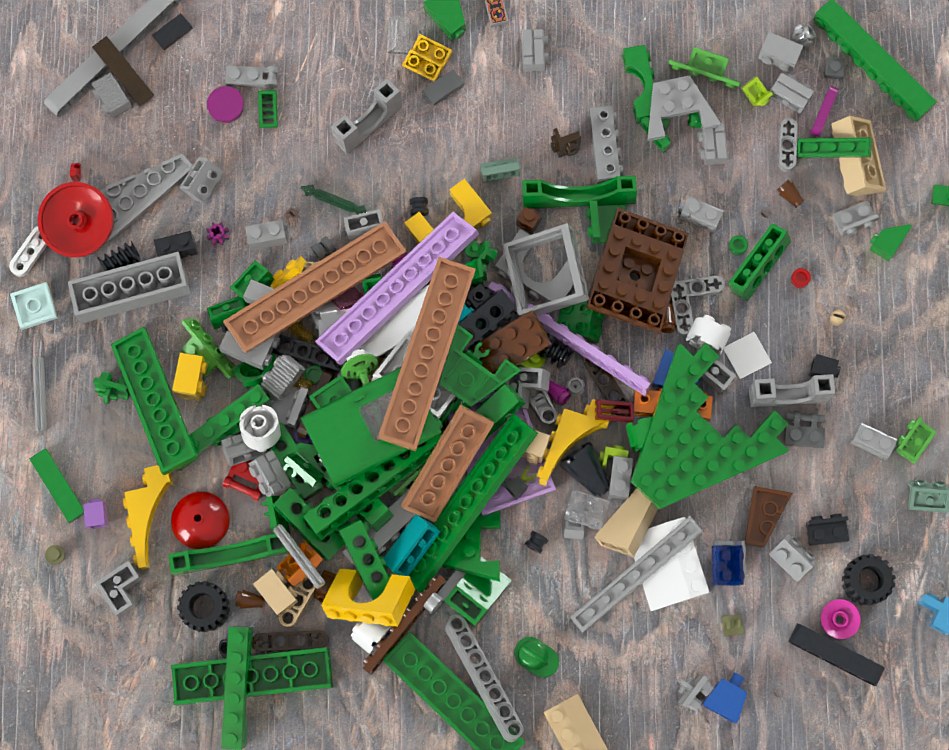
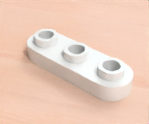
M38 226L32 230L10 262L11 272L18 277L28 274L47 246L43 239H39L41 235ZM30 250H34L32 255H29ZM20 265L24 266L22 270H18Z

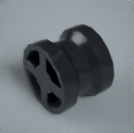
M414 197L409 200L412 206L410 210L411 216L418 212L422 216L429 214L426 206L428 198Z
M532 530L530 539L526 540L524 545L541 554L543 545L547 544L549 540Z

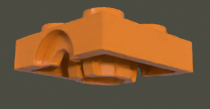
M304 540L298 546L316 569L323 559ZM291 554L276 566L293 586H296L305 579L306 574Z

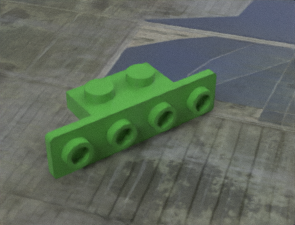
M693 47L688 64L670 59L668 64L672 65L671 68L682 71L683 68L689 70V74L697 77L702 74L707 76L706 79L717 83L720 80L725 82L724 85L727 87L735 88V85H740V81L723 76L729 58L697 47Z
M194 318L184 319L181 323L192 337L182 347V351L185 354L204 357L208 367L206 374H203V376H210L218 367L228 379L234 378L236 366L221 353L220 349L213 342L212 337L202 329L201 324Z

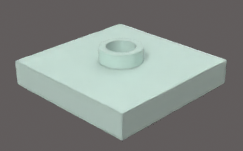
M47 282L10 294L21 330L58 318Z

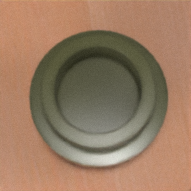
M52 545L46 550L45 558L50 564H60L65 558V551L58 545Z

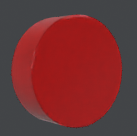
M804 268L796 269L791 275V282L797 288L806 287L811 280L810 273Z

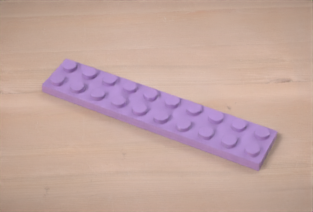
M452 212L315 342L339 365H342L347 360L346 358L352 355L353 351L360 348L431 280L438 257L452 261L479 235L478 231L456 213Z

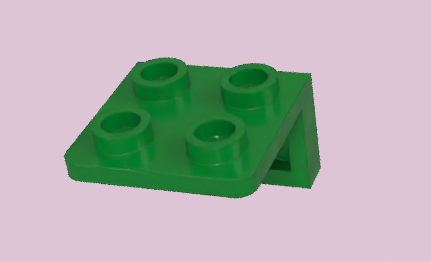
M589 201V207L586 208V219H590V226H587L588 237H591L592 244L605 243L617 208L627 211L626 205L598 206L597 201Z
M587 301L560 309L557 322L559 325L564 324L570 332L581 335L591 343H599L605 314L586 308Z

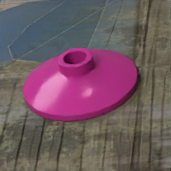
M843 599L833 600L826 604L820 617L824 631L836 639H846L853 636L859 629L861 621L859 611L855 605ZM837 616L842 617V623L836 622Z

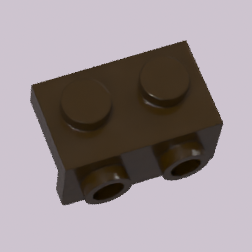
M553 129L550 145L554 153L557 152L559 158L565 155L573 156L578 153L581 144L579 131L560 137L558 129Z

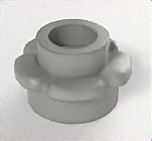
M573 377L570 381H567L566 388L569 389L571 395H581L584 392L585 383L583 380Z

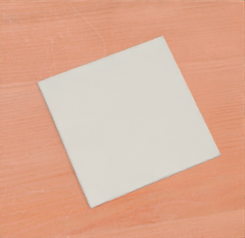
M755 332L725 346L723 349L740 379L772 363Z

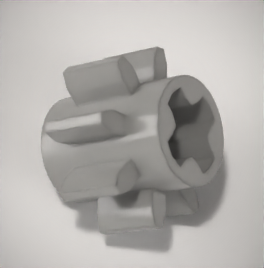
M799 24L794 28L795 32L792 34V39L795 43L805 47L813 44L812 39L815 37V32L810 25Z

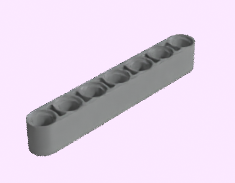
M453 615L445 626L446 633L502 737L508 742H515L523 733V725L466 620L461 615ZM451 623H458L460 629H454ZM462 639L469 642L468 647L461 644ZM470 657L477 658L479 664H473L470 661ZM480 674L486 675L488 677V681H482L480 679ZM489 692H495L498 699H492L489 696ZM499 710H505L507 717H502L499 714ZM508 728H515L517 735L510 734Z

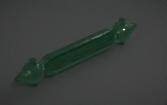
M314 185L301 186L305 196L313 195L318 200L351 213L355 212L357 215L367 212L364 205L357 206L346 199L321 189H315Z

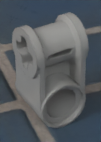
M541 391V393L533 397L529 396V405L541 425L545 428L553 427L557 419V413L547 392ZM551 414L554 418L551 421H546L543 419V416Z

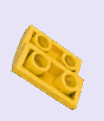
M419 34L402 66L434 82L446 66L453 50Z

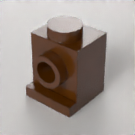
M524 207L517 218L516 226L533 235L542 218L535 209Z

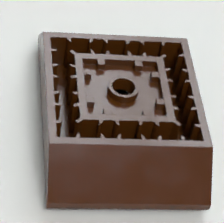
M617 208L588 294L590 300H587L586 308L659 334L689 233ZM635 273L639 280H632L629 274Z

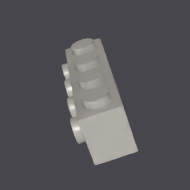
M612 106L590 108L589 121L596 181L599 184L616 176H623V166L619 165L618 160L621 158V149L616 144V141H619V132L614 127V123H617L616 112H613Z

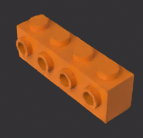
M659 388L658 391L650 390L646 396L635 390L633 399L634 415L653 417L662 388ZM708 396L707 400L697 410L707 422L711 420L713 396Z

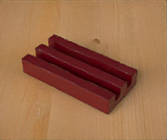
M599 399L595 401V420L634 422V402ZM601 405L628 407L629 410L601 408ZM601 413L630 415V417H627V416H615V415H602Z

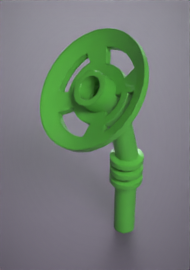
M372 354L357 355L343 365L341 375L348 381L361 380L364 386L370 383L368 376L376 370L378 360ZM375 400L368 404V406L371 407L370 411L373 412L380 432L383 417L380 411L381 405H379V401Z

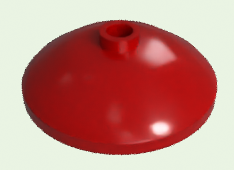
M204 491L193 492L184 496L174 507L171 517V526L176 538L183 545L197 550L211 548L218 544L226 535L230 523L229 512L224 502L216 495ZM200 515L201 521L196 522L195 517Z

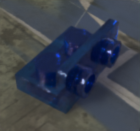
M742 545L712 546L713 586H739L744 584V553Z

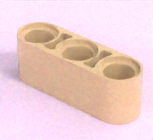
M307 575L294 589L298 594L296 597H303V604L301 606L293 605L279 617L280 623L287 628L297 625L314 596L316 588L314 585L311 589H305L304 582L309 579ZM292 613L294 616L293 621L286 624L284 616Z

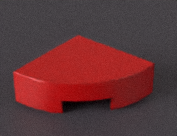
M72 163L70 166V177L74 182L81 180L80 163Z

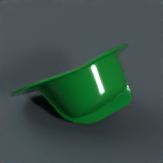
M271 353L272 360L269 366H265L264 370L245 362L235 368V377L242 381L246 389L263 383V376L274 366L273 363L276 358L273 353Z
M526 637L516 644L514 649L516 661L532 674L538 677H549L557 671L559 666L557 653L539 639Z

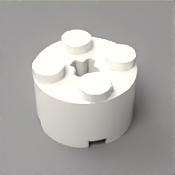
M704 315L703 318H695L686 341L690 340L689 344L697 350L704 343H707L720 356L730 337L731 328L725 324L720 325L714 322L715 319L709 315Z
M255 405L247 408L241 414L239 427L242 439L248 447L264 452L277 443L281 436V430L277 414L271 407L266 405L256 407Z
M358 622L352 630L351 637L367 653L372 654V651L375 652L377 650V644L383 638L386 639L389 636L387 631L392 626Z

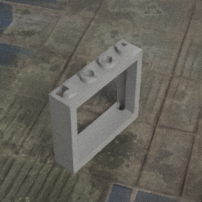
M568 223L503 244L505 250L503 257L508 264L506 271L508 278L512 282L510 290L512 296L515 297L516 304L514 305L516 306L517 315L520 317L531 310L534 311L536 316L590 300L574 229ZM563 238L575 294L528 308L516 253Z

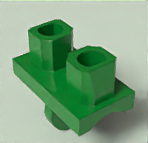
M486 240L480 244L472 241L464 248L465 254L473 258L471 261L481 258V262L486 265L495 260L498 251L490 248L491 242Z
M102 372L99 378H94L95 392H98L99 397L104 398V404H109L111 400L117 401L118 398L128 400L130 395L124 377H119L117 383L112 382V375L107 372Z

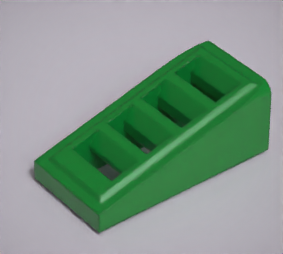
M277 90L258 91L259 128H278ZM263 97H273V100L263 101ZM273 104V108H263V105ZM263 112H274V115H263ZM263 119H274V122L263 123Z

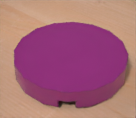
M221 86L209 95L207 109L214 120L230 123L242 115L244 100L240 92L235 88Z

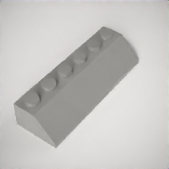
M179 251L68 281L74 313L81 324L191 294Z

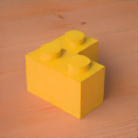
M180 353L172 389L179 398L202 401V396L205 397L207 385H205L202 377L207 372L208 363H206L203 356Z

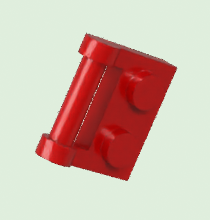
M252 460L231 466L223 482V487H231L259 501L262 496L259 486L255 490L233 480L236 475L259 485L257 478L253 477L249 471L250 466L248 463Z

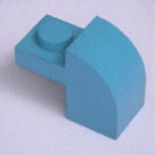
M933 594L921 595L917 603L935 612L928 626L945 635H949V598L946 596L938 601L939 598Z

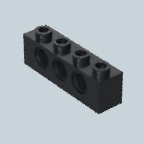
M503 289L495 291L458 322L459 326L473 335L462 351L464 354L473 343L476 345L485 338L483 335L487 331H494L499 326L497 324L502 319L505 321L513 315L512 311L516 306ZM492 307L495 308L497 312L495 317H492L490 314V309ZM477 319H479L482 322L481 329H478L476 327Z

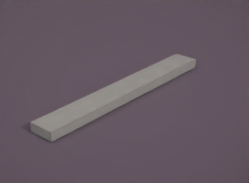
M689 516L570 617L572 621L584 633L704 532L702 528Z

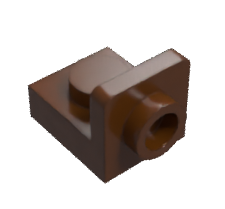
M323 570L321 577L325 584L319 589L315 588V599L321 603L323 602L337 574Z

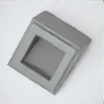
M566 514L564 538L583 539L584 515Z

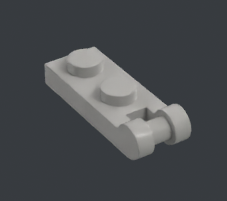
M226 66L225 84L226 86L277 87L276 75L278 74V68L275 66Z

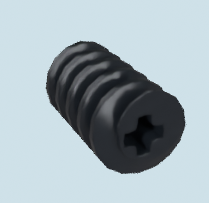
M132 240L131 246L124 243V250L118 246V253L110 250V257L105 253L104 260L97 257L104 272L119 268L120 266H127V263L134 264L133 259L141 262L140 255Z
M556 337L550 340L552 345L540 351L538 355L541 356L545 353L544 359L548 360L551 357L550 363L554 364L557 362L556 367L559 369L567 364L575 350L568 353L569 346L567 345L562 349L563 342L555 344Z

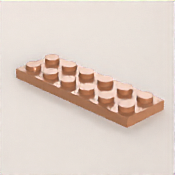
M460 405L403 500L402 508L432 522H436L494 425V422Z

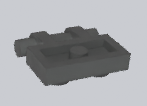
M794 411V413L786 412V420H793V426L787 425L785 427V446L824 448L825 428L817 427V422L825 423V415H818L816 412H811V414H803L800 411ZM800 421H809L810 427L800 426Z

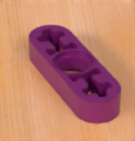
M829 87L810 134L817 137L820 136L838 93V88Z

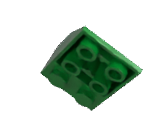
M500 572V582L466 573L444 602L476 627L512 580L502 572Z

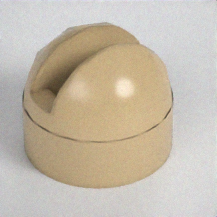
M835 310L830 315V322L835 326L842 325L846 320V315L842 310ZM834 314L839 315V316H842L843 319L840 318V317L834 316Z

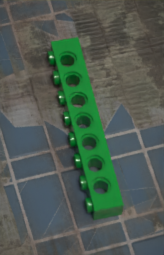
M439 434L426 441V444L422 447L417 446L416 451L408 450L355 477L348 484L342 485L336 493L327 496L317 507L311 508L303 516L322 541L426 463L442 435ZM410 454L408 458H403L404 455ZM394 466L392 470H387L388 467ZM378 477L377 481L371 482L373 478ZM363 489L361 493L355 494L357 490ZM347 501L345 505L339 506L341 502ZM331 513L329 517L323 518L325 514Z

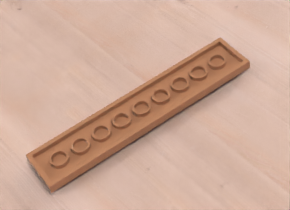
M384 221L224 320V324L243 352L247 354L406 254V250Z
M438 257L377 439L416 451L476 270L475 268Z

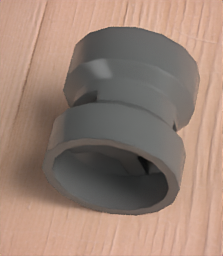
M327 236L322 238L320 243L311 246L312 251L320 261L326 258L327 255L337 251Z

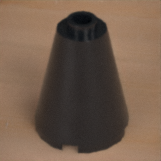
M589 441L581 445L583 449H575L567 455L559 465L591 494L601 497L609 491L607 487L610 484L593 444Z

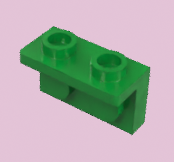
M255 260L229 288L244 300L243 296L251 279L270 287L274 278L268 269Z

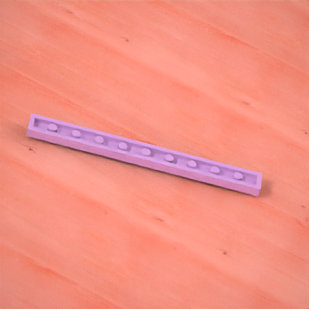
M493 281L489 284L488 289L492 294L497 290L503 289L513 304H516L515 297L502 284H496ZM527 304L528 308L534 307L533 304ZM542 314L537 316L544 331L549 332L557 340L562 341L565 345H568L571 349L642 395L646 396L650 391L651 383H649L646 377L638 376L629 366L618 363L612 355L604 354L594 344L590 345L581 335L570 332L564 324L559 325L550 315Z

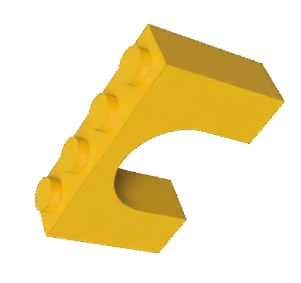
M465 179L449 189L450 196L464 213V220L477 230L491 222L492 212ZM420 212L404 222L406 230L417 244L434 230Z
M340 568L321 604L327 618L398 627L415 591L410 576L392 574L385 590L378 598L367 603L354 602L363 584L357 570Z

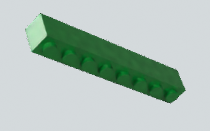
M829 0L815 13L813 20L816 26L823 29L830 40L836 42L845 54L850 55L854 63L858 67H862L866 71L867 76L871 80H875L879 84L880 89L884 93H888L892 97L893 102L906 111L909 118L918 122L935 106L937 101L835 0Z

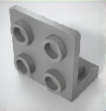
M292 387L283 400H278L272 394H269L274 402L269 407L276 412L279 423L282 422L286 426L297 429L309 400V390L303 387L300 389Z

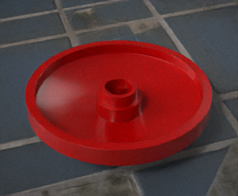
M82 182L64 183L51 190L42 201L38 211V229L43 241L54 252L70 258L86 257L99 251L111 236L114 225L113 210L107 197L97 188Z

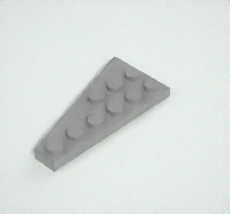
M183 154L161 162L160 165L151 169L147 168L143 170L144 172L135 176L131 175L110 184L105 189L100 190L110 202L114 215L113 230L108 239L110 242L186 178L193 165Z

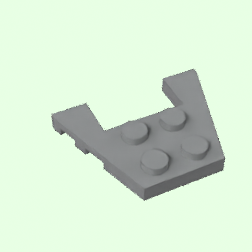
M690 76L653 83L648 141L665 138L661 119L699 112L703 130L720 127V121Z

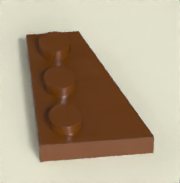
M758 486L753 487L745 536L746 545L765 547L793 493Z

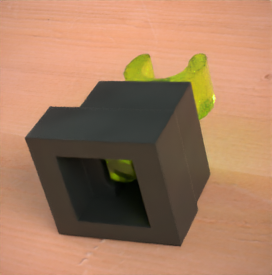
M530 466L524 469L521 477L517 476L513 481L509 477L503 483V487L515 500L527 490L526 482L536 478V473L533 476L526 474Z

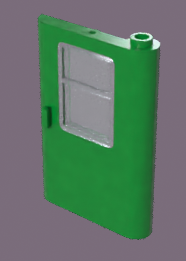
M401 367L301 417L335 487L410 450L377 439ZM430 409L418 445L441 434V429L444 428L440 419H435Z

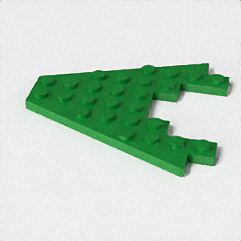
M681 343L677 345L630 481L658 509L789 451L776 438L788 423L775 410L767 416L750 437L737 424L722 437L697 412L708 396L695 383L719 358V355L707 343H704L694 355Z

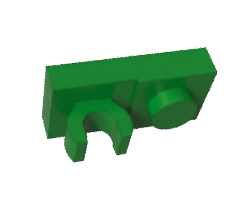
M296 451L289 454L284 460L287 463L284 466L285 471L292 467L294 472L291 476L300 475L303 481L312 487L324 478V475Z
M280 496L266 497L267 501L263 502L262 506H268V512L264 513V516H269L272 534H275L273 529L279 524L290 534L288 522L271 506Z

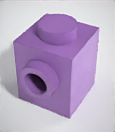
M91 499L89 503L83 504L86 528L109 527L107 504L100 499Z

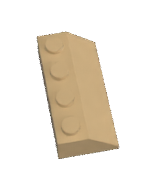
M848 116L832 123V135L834 138H872L871 157L839 158L840 171L843 174L844 189L847 194L861 196L887 191L871 120Z
M578 694L543 712L562 750H608Z

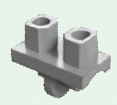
M700 674L695 679L689 675L686 681L680 678L678 682L682 686L678 692L683 696L678 703L683 707L697 711L702 705V702L696 698L699 691L703 695L708 696L713 690V687L707 682L708 678Z

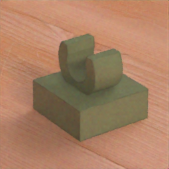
M741 614L721 617L724 637L744 634Z

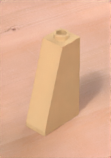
M636 488L594 538L605 548L634 557L658 508Z

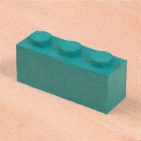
M415 514L383 558L388 568L397 575L409 576L440 531L428 519Z

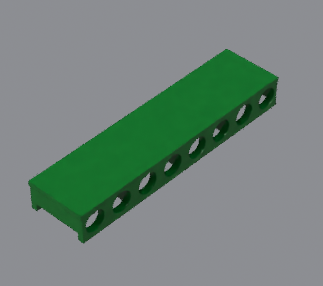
M324 647L250 656L246 698L333 688L330 648ZM227 659L171 665L174 693L173 704L179 706L224 700Z

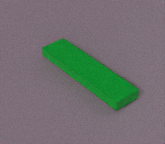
M872 138L798 139L796 157L869 158L872 151Z
M45 448L29 458L68 523L84 515L83 506L49 451Z

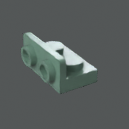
M516 158L480 164L483 183L520 176L519 162H517Z
M909 481V510L949 512V486L945 482Z

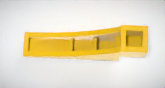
M592 399L590 405L586 404L583 414L565 408L563 414H558L555 422L558 425L557 431H552L549 442H552L551 448H546L543 457L546 460L545 465H540L537 477H540V485H547L550 475L558 462L576 443L602 428L607 430L609 421L595 420V399ZM601 405V408L614 409V406ZM601 413L602 415H612L609 413Z
M158 465L144 468L145 474H142V479L147 487L124 492L125 498H123L124 508L128 509L129 514L126 517L127 526L132 531L130 543L132 547H135L136 552L133 555L134 564L141 570L150 569L148 541L154 514L166 490L170 485H174L172 473L163 475Z

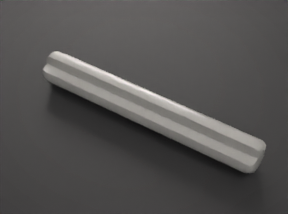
M35 357L33 358L35 427L37 432H44L47 430L44 358Z
M279 524L273 529L274 533L317 589L321 588L325 581L286 529Z

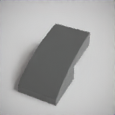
M452 70L422 90V93L434 106L447 99L449 94L463 88L465 83L456 71Z

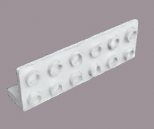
M429 285L422 288L360 348L353 351L352 355L346 358L347 361L361 354H372L378 358L395 348L405 334L412 337Z

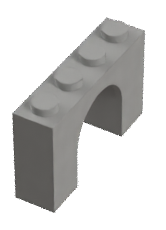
M388 78L373 90L374 101L361 117L352 122L344 115L331 126L335 143L347 155L402 108L400 91Z
M520 229L512 241L530 235ZM533 248L516 253L523 287L532 298L536 300L539 298L544 303L569 296L574 289L568 260L554 279L549 282L539 283L528 278L523 270V263ZM502 255L495 265V271H497L496 274L499 277L506 279L508 278L506 271L508 264Z
M251 279L243 297L245 302L251 304L274 289ZM227 331L219 349L223 354L264 370L265 366H269L272 360L271 353L273 348L276 349L279 345L280 338L278 337L280 333L245 354L232 334Z
M833 374L816 375L807 382L793 385H775L774 378L754 380L749 388L750 408L827 403L835 395Z

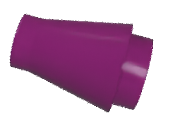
M549 380V390L546 392L556 404L563 406L571 397L569 389Z

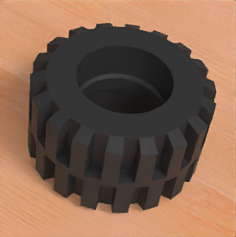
M874 554L861 555L847 564L843 571L842 581H844V585L842 587L847 591L845 594L848 597L851 596V600L859 602L860 605L866 604L870 606L886 600L892 594V588L895 587L893 580L896 577L892 575V566L889 567L887 560L883 561L882 557H875ZM862 569H870L875 572L878 577V587L876 590L867 591L861 587L858 576Z
M198 581L194 585L190 584L187 586L188 589L181 592L183 595L179 597L178 601L180 603L177 605V610L180 612L178 615L183 620L182 622L198 632L214 631L218 626L221 627L223 625L222 622L228 618L227 613L230 612L228 607L230 602L226 597V593L217 585L207 581ZM207 595L214 601V610L210 616L203 619L198 618L193 611L194 603L199 597Z

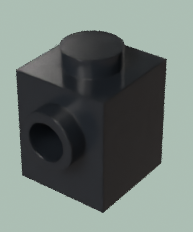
M816 354L813 358L809 376L833 374L834 378H838L841 369L838 366L839 360Z

